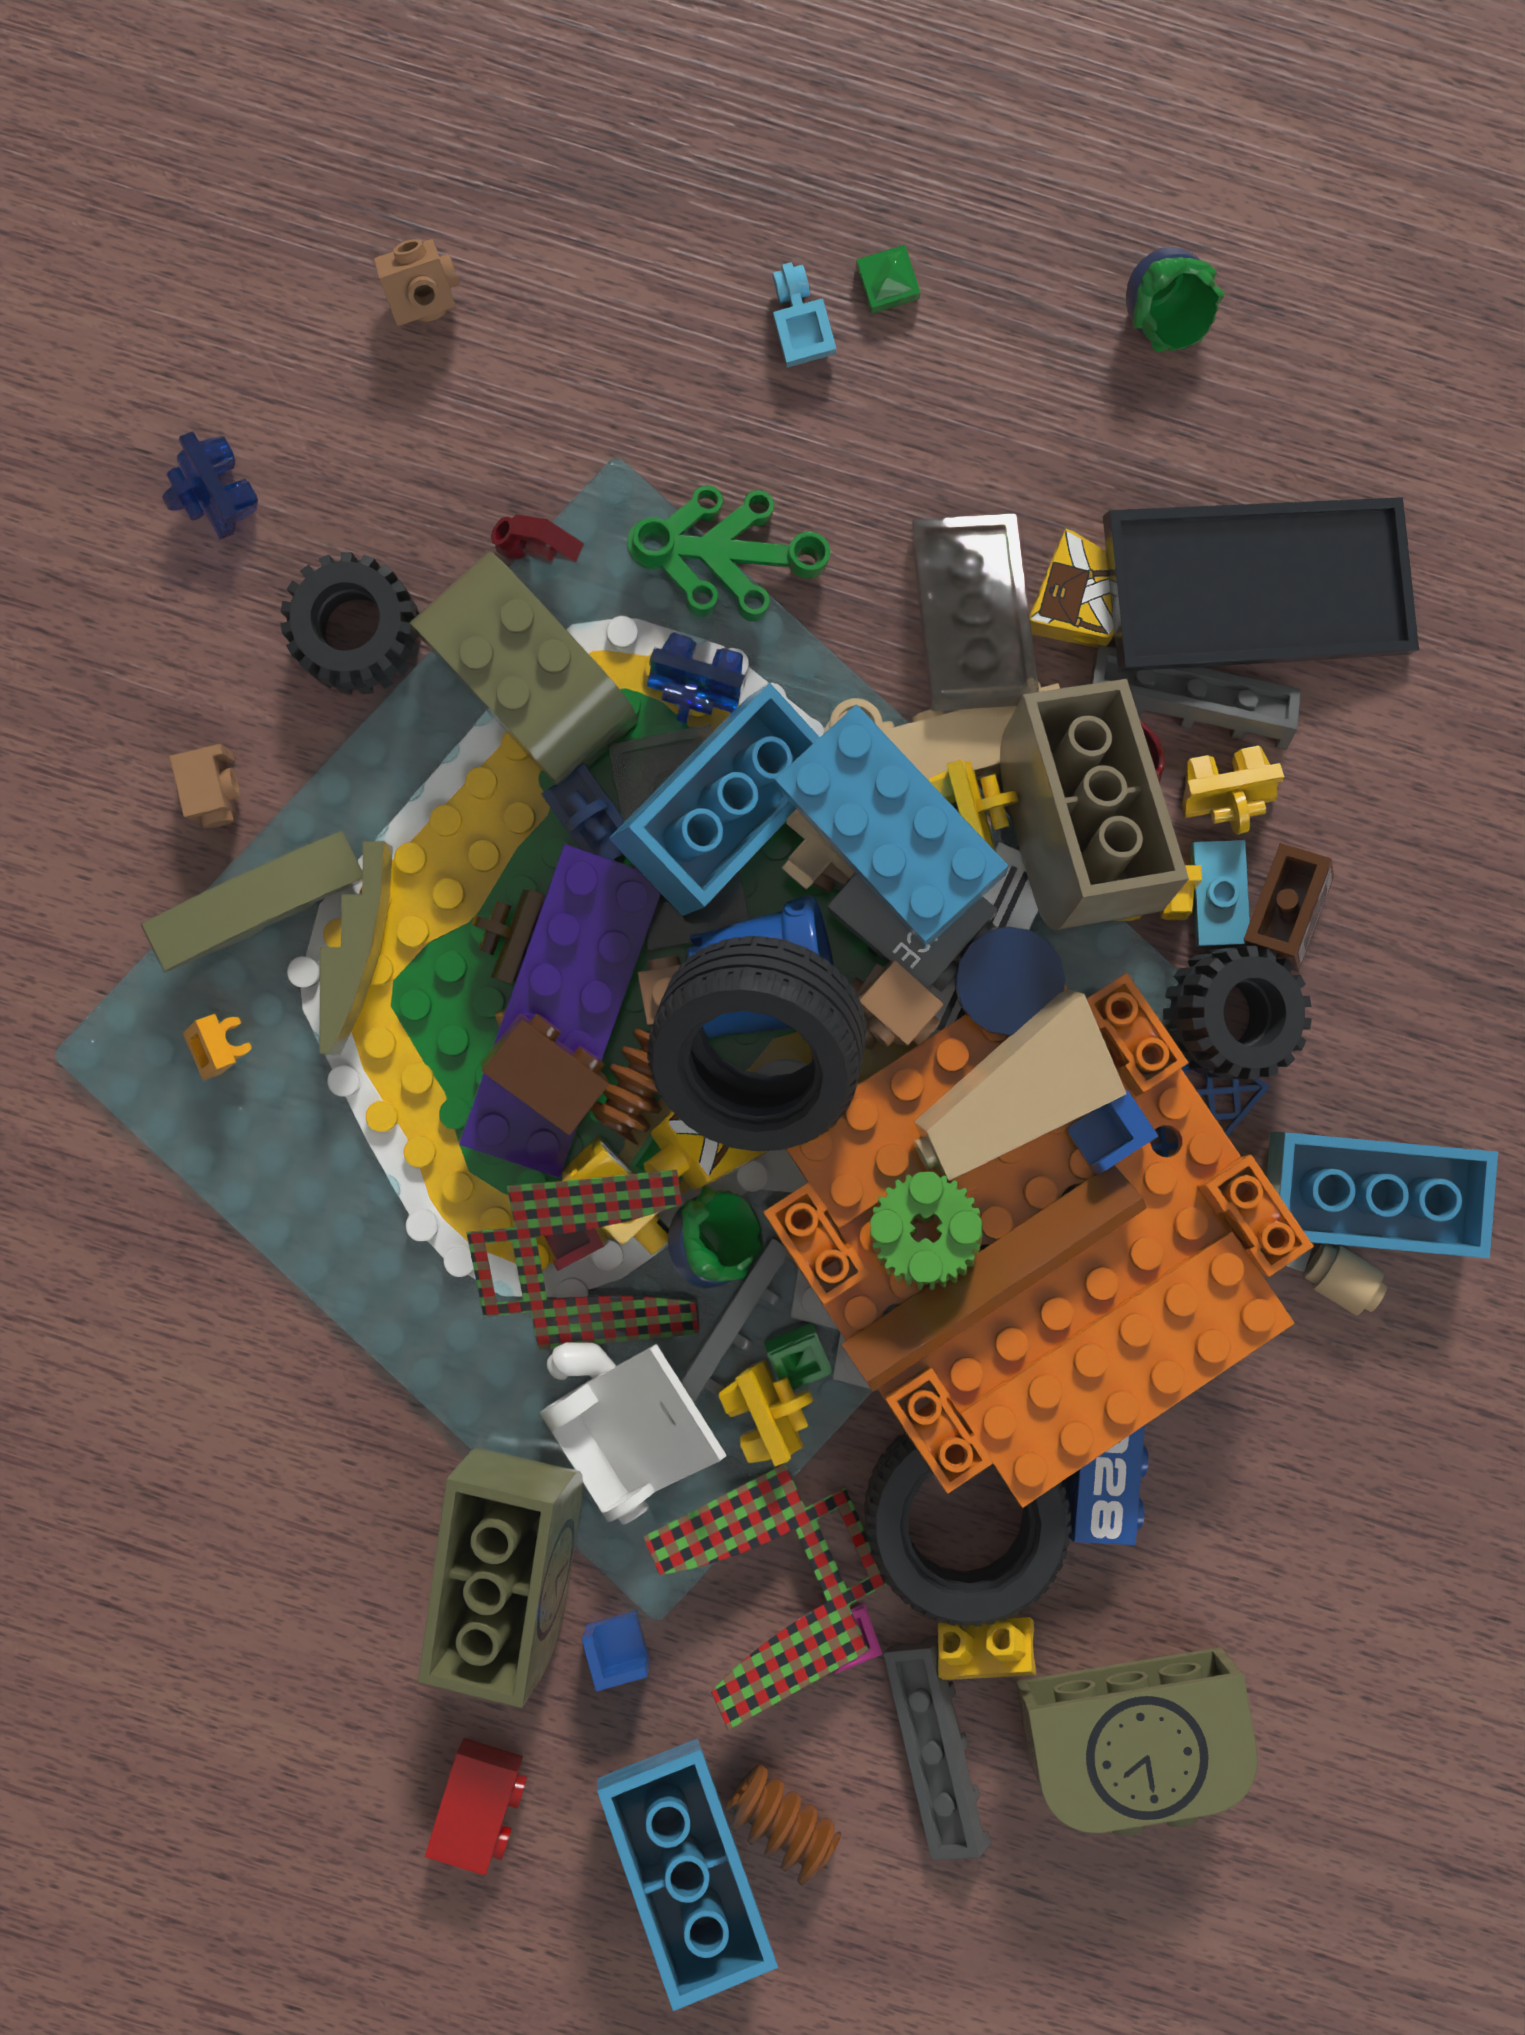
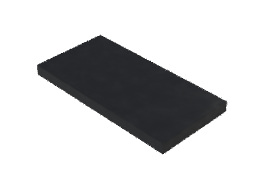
M1403 497L1109 510L1103 515L1118 672L1410 655L1419 651Z

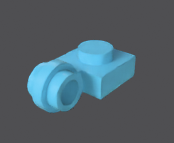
M792 262L782 264L781 271L772 273L779 303L789 302L791 307L773 312V319L786 368L835 355L836 345L823 298L803 304L802 298L810 296L804 266L793 267Z

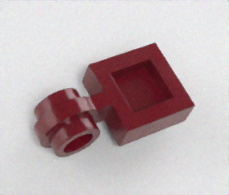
M518 514L512 518L508 516L501 518L494 526L491 534V540L495 544L496 551L507 559H522L528 555L537 561L552 565L554 559L576 562L584 545L583 542L548 519Z

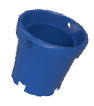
M811 895L786 902L782 911L716 930L692 934L689 937V940L695 947L688 948V957L696 954L701 948H707V945L719 943V941L724 939L763 936L784 939L806 947L834 966L823 915L817 899ZM748 1011L725 1013L703 1025L708 1038L794 1029L773 1016Z

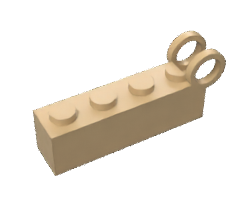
M1039 682L1027 683L1010 691L1011 696L994 701L991 695L975 697L964 702L961 705L962 709L945 714L942 708L930 709L914 716L912 723L894 727L892 721L883 722L881 714L872 703L863 699L852 698L841 702L834 709L823 734L848 712L847 710L852 709L857 704L927 779L941 772L948 771L947 763L963 759L964 762L972 761L976 779L980 780V778L989 775L1001 774L1000 746L1002 735L1023 694L1060 689V686L1057 683L1041 688Z

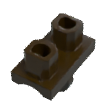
M523 889L509 927L505 926L512 907L508 904L496 901L490 920L475 915L472 926L485 930L479 947L480 951L494 955L500 936L505 938L490 976L491 978L511 985L513 980H516L526 952V944L543 904L544 894L531 889Z

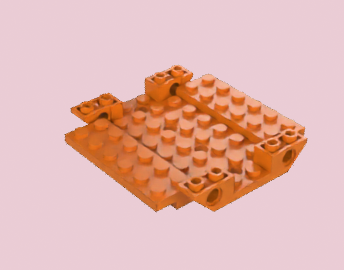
M1128 973L1120 976L1087 998V1001L1125 1091L1128 1090L1154 1130L1158 1127H1167L1174 1131L1178 1138V1148L1172 1156L1161 1157L1153 1151L1149 1142L1115 1164L1118 1170L1143 1197L1147 1207L1145 1210L878 1388L881 1396L947 1494L993 1464L1018 1504L1023 1508L1295 1324L1261 1272L1266 1277H1270L1314 1246L1251 1154L1240 1156L1181 1069L1189 1062ZM966 1014L857 1085L848 1110L845 1111L842 1118L837 1120V1123L832 1128H829V1131L819 1135V1137L812 1141L786 1149L807 1183L763 1213L846 1341L880 1319L887 1307L893 1304H902L929 1286L924 1284L921 1290L918 1289L917 1283L913 1282L908 1287L904 1279L898 1283L895 1281L894 1273L891 1275L886 1273L885 1265L881 1266L879 1264L878 1254H875L872 1246L874 1242H872L870 1237V1219L873 1216V1208L879 1207V1196L886 1198L885 1189L887 1187L895 1189L896 1180L904 1183L906 1182L907 1175L913 1177L918 1172H934L940 1178L942 1177L935 1168L928 1171L923 1165L914 1146V1141L921 1138L914 1121L1009 1037L987 1032L974 1023ZM1089 1113L950 1181L947 1180L949 1184L954 1180L957 1181L958 1189L966 1188L968 1190L967 1198H974V1208H979L980 1219L983 1224L980 1246L983 1244L991 1245L1060 1199L1066 1188L1071 1185L1079 1186L1095 1175L1067 1133L1069 1126ZM919 1221L914 1225L917 1233L912 1238L918 1243L925 1238L934 1243L940 1238L936 1234V1228L939 1225L934 1221L927 1224Z

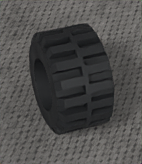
M341 552V561H334L330 554L319 558L322 567L315 571L309 564L300 571L305 579L300 585L293 580L291 581L287 591L293 596L291 602L282 601L280 611L287 618V622L280 623L282 635L289 641V644L286 646L291 655L299 662V665L322 685L329 689L335 687L340 693L352 695L353 689H358L364 695L374 693V685L380 684L384 689L391 686L394 682L390 677L397 671L404 676L410 669L406 660L409 656L416 658L419 651V646L415 642L416 637L419 636L409 624L419 615V611L410 593L395 573L385 564L381 567L374 558L363 555L362 559L358 560L352 552ZM356 599L375 603L379 609V624L375 634L366 644L357 649L347 651L333 649L327 644L326 624L330 615L338 606Z
M1243 946L1206 951V954L1196 955L1189 959V967L1178 969L1173 976L1178 985L1169 986L1165 994V998L1171 1000L1170 1008H1163V1020H1170L1172 1029L1167 1030L1174 1042L1178 1043V1048L1186 1060H1191L1190 1069L1196 1073H1207V1077L1215 1079H1259V1077H1270L1277 1074L1278 1067H1288L1295 1060L1291 1052L1302 1051L1307 1041L1301 1037L1303 1030H1310L1312 1018L1305 1017V1008L1312 1006L1310 995L1303 996L1301 988L1306 983L1301 975H1291L1290 972L1294 965L1286 958L1276 959L1277 952L1268 948L1257 949V946ZM1234 986L1245 996L1250 1013L1248 1027L1238 1041L1230 1034L1224 1020L1225 1000Z

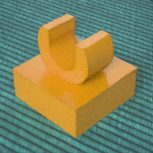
M212 1014L195 1020L183 1032L203 1081L223 1074L236 1063L235 1060L242 1058L252 1049L250 1042L244 1043L241 1046H232L226 1040V1031H231L241 1024L239 1017L226 1018L219 1024L216 1015Z

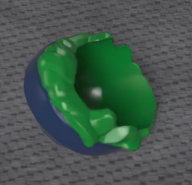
M1164 247L1155 250L1143 258L1135 267L1127 284V312L1132 321L1133 328L1150 340L1154 351L1162 352L1168 349L1175 352L1185 350L1203 340L1204 336L1210 331L1211 325L1215 322V315L1219 310L1218 304L1224 298V291L1215 284L1214 278L1217 270L1209 262L1202 261L1193 253L1179 247Z
M704 1186L701 1193L687 1200L672 1218L668 1233V1251L671 1261L678 1273L686 1281L701 1288L719 1287L731 1281L744 1279L748 1276L747 1267L756 1259L763 1248V1241L760 1237L762 1228L748 1200L729 1190L715 1191L709 1186Z

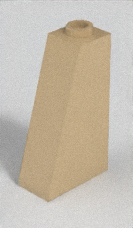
M1065 989L914 1121L921 1137L914 1141V1146L928 1171L935 1168L939 1174L947 1176V1180L950 1181L1127 1094L1085 994L1071 989Z

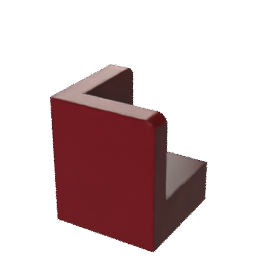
M601 1227L544 1236L556 1258L553 1264L557 1271L605 1247L609 1243Z

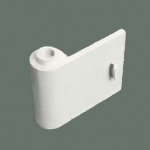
M657 1344L573 1389L540 1412V1415L574 1469L582 1473L585 1487L607 1522L617 1518L622 1525L631 1522L649 1508L645 1500L655 1491L709 1467L727 1456Z

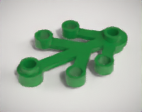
M703 485L697 488L693 493L692 499L666 520L649 517L637 522L631 528L627 537V550L631 559L646 569H662L686 595V607L691 614L697 617H706L713 613L718 600V592L710 582L700 581L681 558L700 559L738 600L737 610L739 615L751 622L759 621L765 617L770 604V597L764 588L753 585L734 563L788 567L798 577L812 579L825 571L830 558V546L827 540L820 534L810 531L796 535L790 545L734 540L750 526H763L771 520L774 500L769 493L762 490H754L748 493L743 505L702 537L685 536L683 534L699 520L710 522L719 517L723 505V496L716 487L711 485ZM708 498L714 501L716 506L711 509H705L699 505L698 501ZM753 503H760L765 506L767 511L758 514L753 512L749 506ZM647 541H656L662 548L658 551H651L646 549L643 544ZM809 555L814 558L816 563L814 565H806L800 562L798 557ZM697 593H704L709 596L711 601L701 605L694 601L693 596ZM748 598H756L762 603V607L751 609L746 606L744 601Z

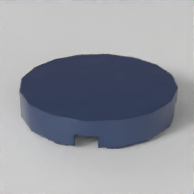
M1008 926L988 931L968 946L957 964L954 985L959 1005L974 1023L989 1033L1012 1036L1059 993L1064 992L1066 978L1061 958L1046 939L1031 930Z

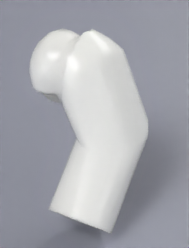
M566 1342L553 1350V1354L547 1359L549 1373L558 1380H565L568 1376L590 1375L593 1379L616 1366L603 1349L594 1343Z

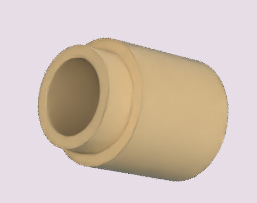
M1323 1243L1312 1256L1303 1274V1278L1312 1282L1313 1290L1356 1316L1364 1309L1373 1312L1387 1291V1285L1382 1283L1384 1271L1341 1245L1333 1247L1330 1244Z

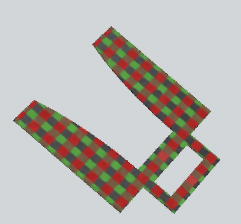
M677 1170L507 1186L515 1227L466 1232L483 1317L531 1312L538 1350L556 1348L566 1342L601 1344L700 1334L695 1301L644 1296H583L547 1299L536 1239L539 1236L570 1233L627 1222L682 1205ZM512 1241L523 1300L497 1302L485 1243Z
M786 1464L643 1536L659 1575L712 1564L741 1554L795 1529L827 1600L825 1604L799 1618L770 1638L730 1671L711 1691L727 1730L868 1652L867 1645L849 1605L887 1585L874 1562L868 1537L846 1488L844 1487L805 1508ZM836 1509L840 1512L868 1575V1578L848 1589L816 1521Z

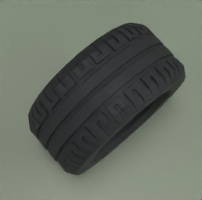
M745 936L719 941V943L707 945V948H701L696 954L688 957L686 962L680 965L678 971L669 980L666 991L661 999L648 1040L649 1050L647 1052V1059L649 1061V1070L652 1073V1081L670 1110L689 1128L709 1140L731 1148L756 1152L783 1150L807 1143L829 1131V1128H832L837 1123V1120L841 1119L845 1111L848 1110L850 1102L854 1097L863 1061L867 1034V1024L864 1018L863 1007L860 1005L861 1001L855 995L852 985L848 983V980L829 961L820 957L812 950L787 940L763 936ZM740 1011L773 1016L794 1028L810 1046L813 1060L810 1064L790 1074L768 1076L743 1071L722 1059L709 1045L703 1025L722 1014Z
M904 1431L902 1436L898 1435L894 1442L885 1449V1454H881L879 1462L872 1470L873 1475L869 1478L868 1489L865 1494L866 1501L864 1502L865 1527L870 1550L886 1584L890 1585L891 1590L906 1605L910 1604L911 1609L921 1612L929 1619L933 1617L937 1622L943 1623L944 1621L953 1626L960 1624L961 1627H969V1625L981 1627L985 1623L992 1625L995 1624V1621L1008 1620L1007 1617L1011 1615L1015 1617L1020 1614L1019 1611L1022 1609L1025 1611L1030 1608V1604L1033 1601L1036 1603L1041 1598L1040 1595L1048 1591L1050 1588L1049 1584L1051 1582L1054 1583L1057 1578V1572L1063 1567L1062 1561L1067 1556V1547L1071 1540L1069 1537V1533H1071V1512L1068 1509L1070 1504L1062 1482L1023 1507L1019 1534L1005 1555L987 1567L965 1572L942 1568L921 1555L910 1539L907 1525L911 1502L923 1482L932 1476L933 1472Z

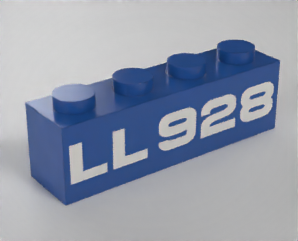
M1145 1425L1062 1481L1070 1504L1068 1507L1071 1512V1533H1069V1537L1073 1542L1136 1545L1137 1530L1142 1528L1144 1522V1505L1142 1499L1139 1498L1141 1477H1144L1147 1473L1149 1462L1148 1451L1144 1445Z

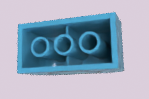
M696 1738L597 1778V1793L672 2010L676 2011L777 1969L778 1965L699 1739Z

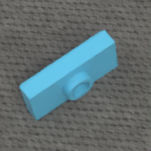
M1245 840L1191 843V865H1201L1202 881L1194 892L1193 900L1195 947L1245 945L1243 939L1250 923Z

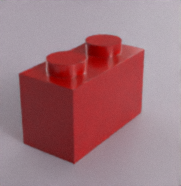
M463 1738L453 1762L424 1857L484 1876L487 1874L492 1857L499 1860L503 1859L512 1830L511 1827L502 1825L508 1806L518 1809L528 1778L518 1774L523 1756Z

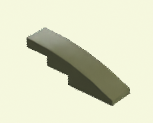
M339 831L190 898L141 923V927L163 972L166 973L261 933L264 927L309 909L318 900L361 883L362 869L343 831Z
M363 841L362 894H341V947H320L319 1054L341 1055L364 1005L377 964L390 900L393 847L385 841Z

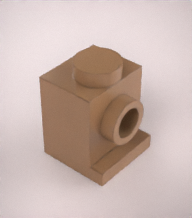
M216 744L169 756L183 816L197 824L202 823L203 828H216L233 823V815L237 814L234 799L240 798V788L236 774L232 768L226 769V764L235 762L233 751L222 744Z

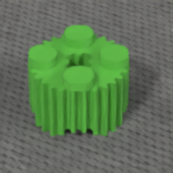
M918 1172L913 1177L907 1175L906 1182L904 1183L896 1180L895 1189L890 1187L885 1189L886 1198L879 1196V1207L873 1208V1216L870 1219V1237L872 1242H874L872 1246L875 1254H878L879 1264L881 1266L885 1265L888 1275L894 1273L896 1282L899 1283L904 1279L908 1287L913 1282L917 1283L918 1289L921 1290L924 1284H928L930 1290L935 1289L936 1283L946 1287V1281L948 1280L955 1284L958 1274L965 1276L967 1274V1266L973 1267L974 1255L979 1254V1244L982 1241L981 1231L983 1224L980 1219L979 1208H974V1198H967L968 1190L966 1188L959 1190L957 1181L954 1180L949 1184L947 1183V1176L943 1175L940 1178L934 1172ZM919 1221L926 1224L934 1221L939 1225L936 1228V1234L940 1238L934 1243L927 1238L918 1243L912 1238L917 1233L914 1225Z

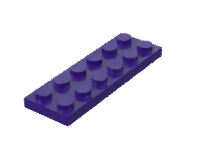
M563 844L492 1048L520 1012L530 1020L537 1013L562 1032L557 1040L570 1050L575 1052L580 1045L602 1060L661 895L638 869L574 846ZM483 1073L464 1125L459 1145L560 1178L578 1125L569 1136Z

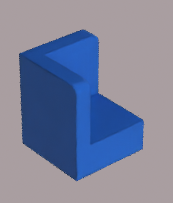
M1126 1090V1095L1095 1109L1067 1129L1068 1135L1094 1174L1106 1171L1158 1137V1134L1128 1090Z
M637 1610L586 1625L582 1643L596 1692L648 1676L651 1659Z

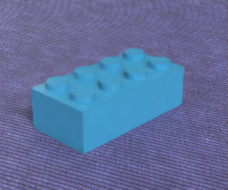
M769 683L747 697L609 839L682 916L701 909L715 897L796 810L779 791L775 778L820 737L774 686Z
M857 704L775 778L777 787L783 796L925 949L1007 874L1008 865Z
M1270 1131L1266 1177L1311 1242L1490 1259L1498 1152Z

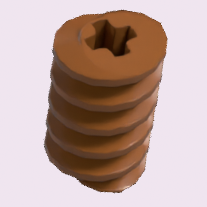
M635 1028L633 1035L642 1047L640 1050L626 1046L622 1048L621 1052L630 1065L628 1067L611 1065L609 1069L618 1080L617 1085L609 1084L603 1091V1095L607 1099L606 1102L596 1101L590 1108V1111L601 1123L638 1146L639 1143L630 1130L647 1132L651 1126L641 1113L645 1111L659 1114L662 1108L653 1097L654 1094H659L652 1081V1073L648 1066L647 1052L649 1050L648 1040L650 1031Z
M762 1764L756 1765L741 1781L726 1804L725 1812L730 1809L735 1812L730 1829L735 1832L747 1822L751 1824L752 1827L747 1842L753 1845L763 1836H766L768 1842L764 1856L769 1859L782 1849L785 1855L780 1866L781 1869L786 1872L796 1863L801 1864L802 1867L797 1882L803 1885L825 1866L840 1841L841 1832L838 1831L834 1834L835 1824L828 1817L817 1821L818 1810L812 1804L800 1808L801 1796L796 1791L788 1792L783 1796L785 1784L781 1779L773 1778L766 1783L768 1770Z

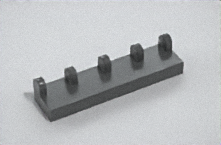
M1099 645L1097 648L1090 684L1127 679L1139 718L1143 710L1179 717L1181 718L1180 727L1191 729L1194 721L1231 729L1230 738L1241 740L1244 733L1248 732L1275 738V748L1287 750L1297 731L1301 689L1203 667L1118 672L1116 648Z
M773 1235L767 1241L748 1271V1276L743 1279L680 1379L681 1384L693 1403L703 1388L718 1396L719 1392L726 1388L725 1385L711 1375L731 1343L746 1351L750 1350L754 1342L739 1331L759 1299L762 1298L777 1307L782 1299L780 1295L767 1288L785 1258L793 1264L795 1263L781 1240Z
M938 1635L927 1637L920 1643L891 1646L883 1652L931 1860L980 1858L991 1845L989 1832L983 1831L976 1804L980 1798L978 1785L971 1783L964 1749L968 1746L966 1734L959 1732L952 1697L956 1695L954 1682L942 1680L938 1677Z

